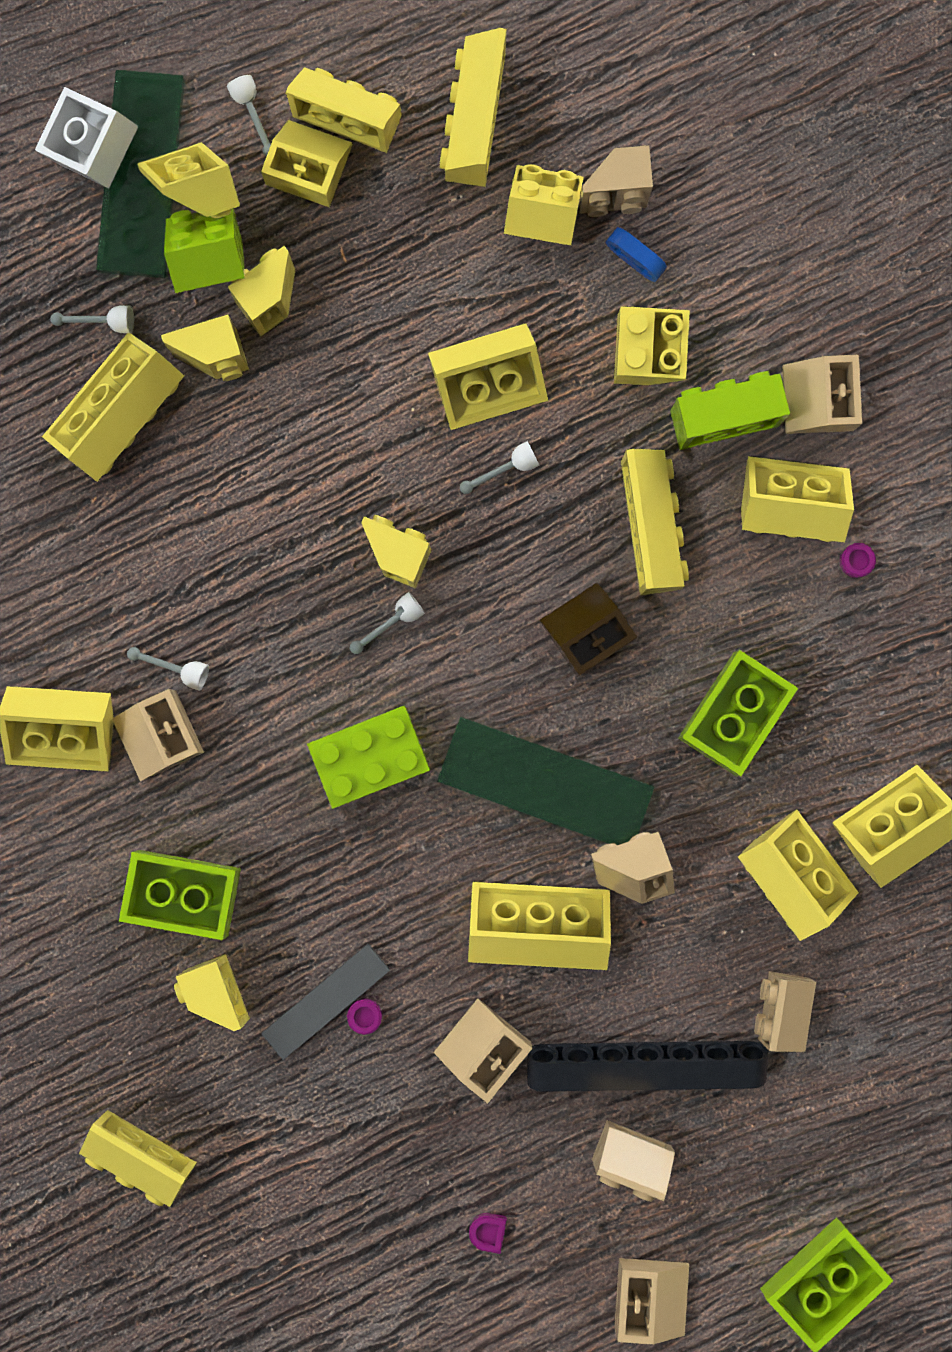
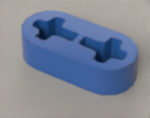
M617 227L606 240V244L612 252L650 281L656 282L667 269V265L657 254L622 228Z

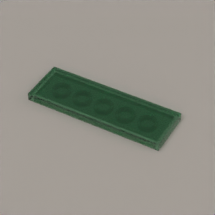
M116 70L112 109L135 123L138 128L109 189L104 187L96 264L98 273L166 278L167 262L164 255L166 219L171 218L173 199L163 195L140 172L137 164L178 150L185 85L183 75Z
M463 717L459 719L437 782L605 843H615L617 845L629 842L633 836L639 833L655 788L654 786Z

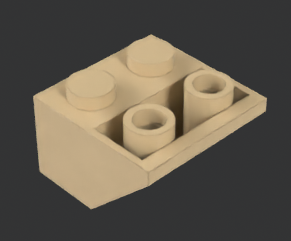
M649 145L614 148L582 186L579 214L587 213L590 217H600L608 214V211L621 210L623 214H634L642 211V208H647L653 188Z
M859 355L822 356L782 366L783 387L790 415L785 419L786 434L854 431L862 424Z
M167 689L135 704L112 719L140 781H144L204 753L176 690Z
M643 832L633 836L629 842L620 845L615 843L606 844L600 847L597 852L591 854L597 882L606 888L641 904L675 893L673 869L659 832L653 834Z
M769 971L768 979H763L760 989V999L764 1000L762 1014L758 1013L756 1016L754 1032L759 1035L758 1040L769 1051L805 1052L816 982L811 978Z
M477 998L435 1049L434 1054L464 1085L488 1104L532 1050L531 1041Z
M607 1120L592 1161L596 1175L601 1176L599 1180L602 1183L617 1189L620 1188V1185L634 1189L633 1194L646 1201L652 1202L654 1198L664 1201L675 1152L672 1146Z
M619 1258L614 1328L618 1342L657 1344L685 1336L689 1263Z

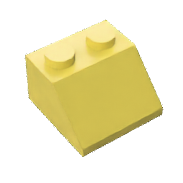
M229 315L161 335L164 344L175 358L215 379L222 378L223 381L234 380L243 375L242 371L249 370L238 331Z
M226 954L187 968L176 976L178 983L174 984L177 998L181 1004L186 1003L188 1011L232 1031L241 1029L250 1019Z

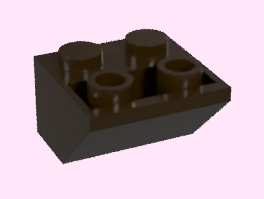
M598 583L593 584L539 620L576 677H579L637 638V635L619 608Z

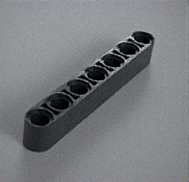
M757 1041L537 1044L532 1046V1050L527 1055V1083L531 1089L541 1092L760 1088L766 1083L769 1050Z

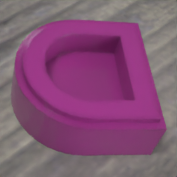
M491 1213L477 1215L469 1227L471 1243L479 1250L501 1254L507 1216Z

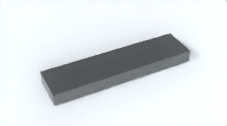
M368 943L261 1034L281 1059L284 1060L391 969Z

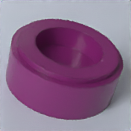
M864 543L851 544L840 555V567L849 577H864L871 573L875 567V553L871 547Z
M359 999L348 1010V1024L358 1034H371L380 1026L382 1010L378 1003L372 999Z

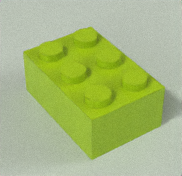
M234 208L231 209L229 215L221 218L206 217L198 212L191 213L189 210H182L173 213L171 218L166 219L164 255L175 293L245 278L243 242Z
M769 371L750 375L749 381L736 384L735 379L721 381L715 384V389L702 392L701 387L687 389L681 392L682 397L677 398L670 410L679 450L777 428L790 415L781 375L770 376Z
M741 650L735 651L678 739L733 775L742 776L798 688Z
M405 705L307 743L332 809L431 770Z
M144 850L133 851L130 858L119 922L224 940L229 936L241 868Z
M836 1217L760 1289L769 1304L813 1352H818L886 1289L893 1280Z

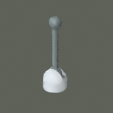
M251 75L240 76L229 82L227 88L233 100L246 105L264 145L263 154L267 157L271 144L252 103L257 93L256 85Z
M131 306L113 307L107 316H63L61 313L56 312L50 318L51 323L55 326H60L63 323H108L110 328L118 333H132L134 329V313Z
M528 441L516 447L510 462L472 481H463L460 484V491L463 494H469L474 487L513 467L522 471H529L540 466Z
M410 592L406 593L396 603V614L362 640L353 641L350 644V651L353 654H360L366 644L397 621H415L425 614L424 610Z
M131 647L127 651V657L132 661L140 659L180 673L183 683L189 688L200 691L207 680L209 665L194 661L181 667L143 654L136 647Z

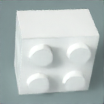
M64 87L35 150L55 163L109 189L138 126L119 112Z

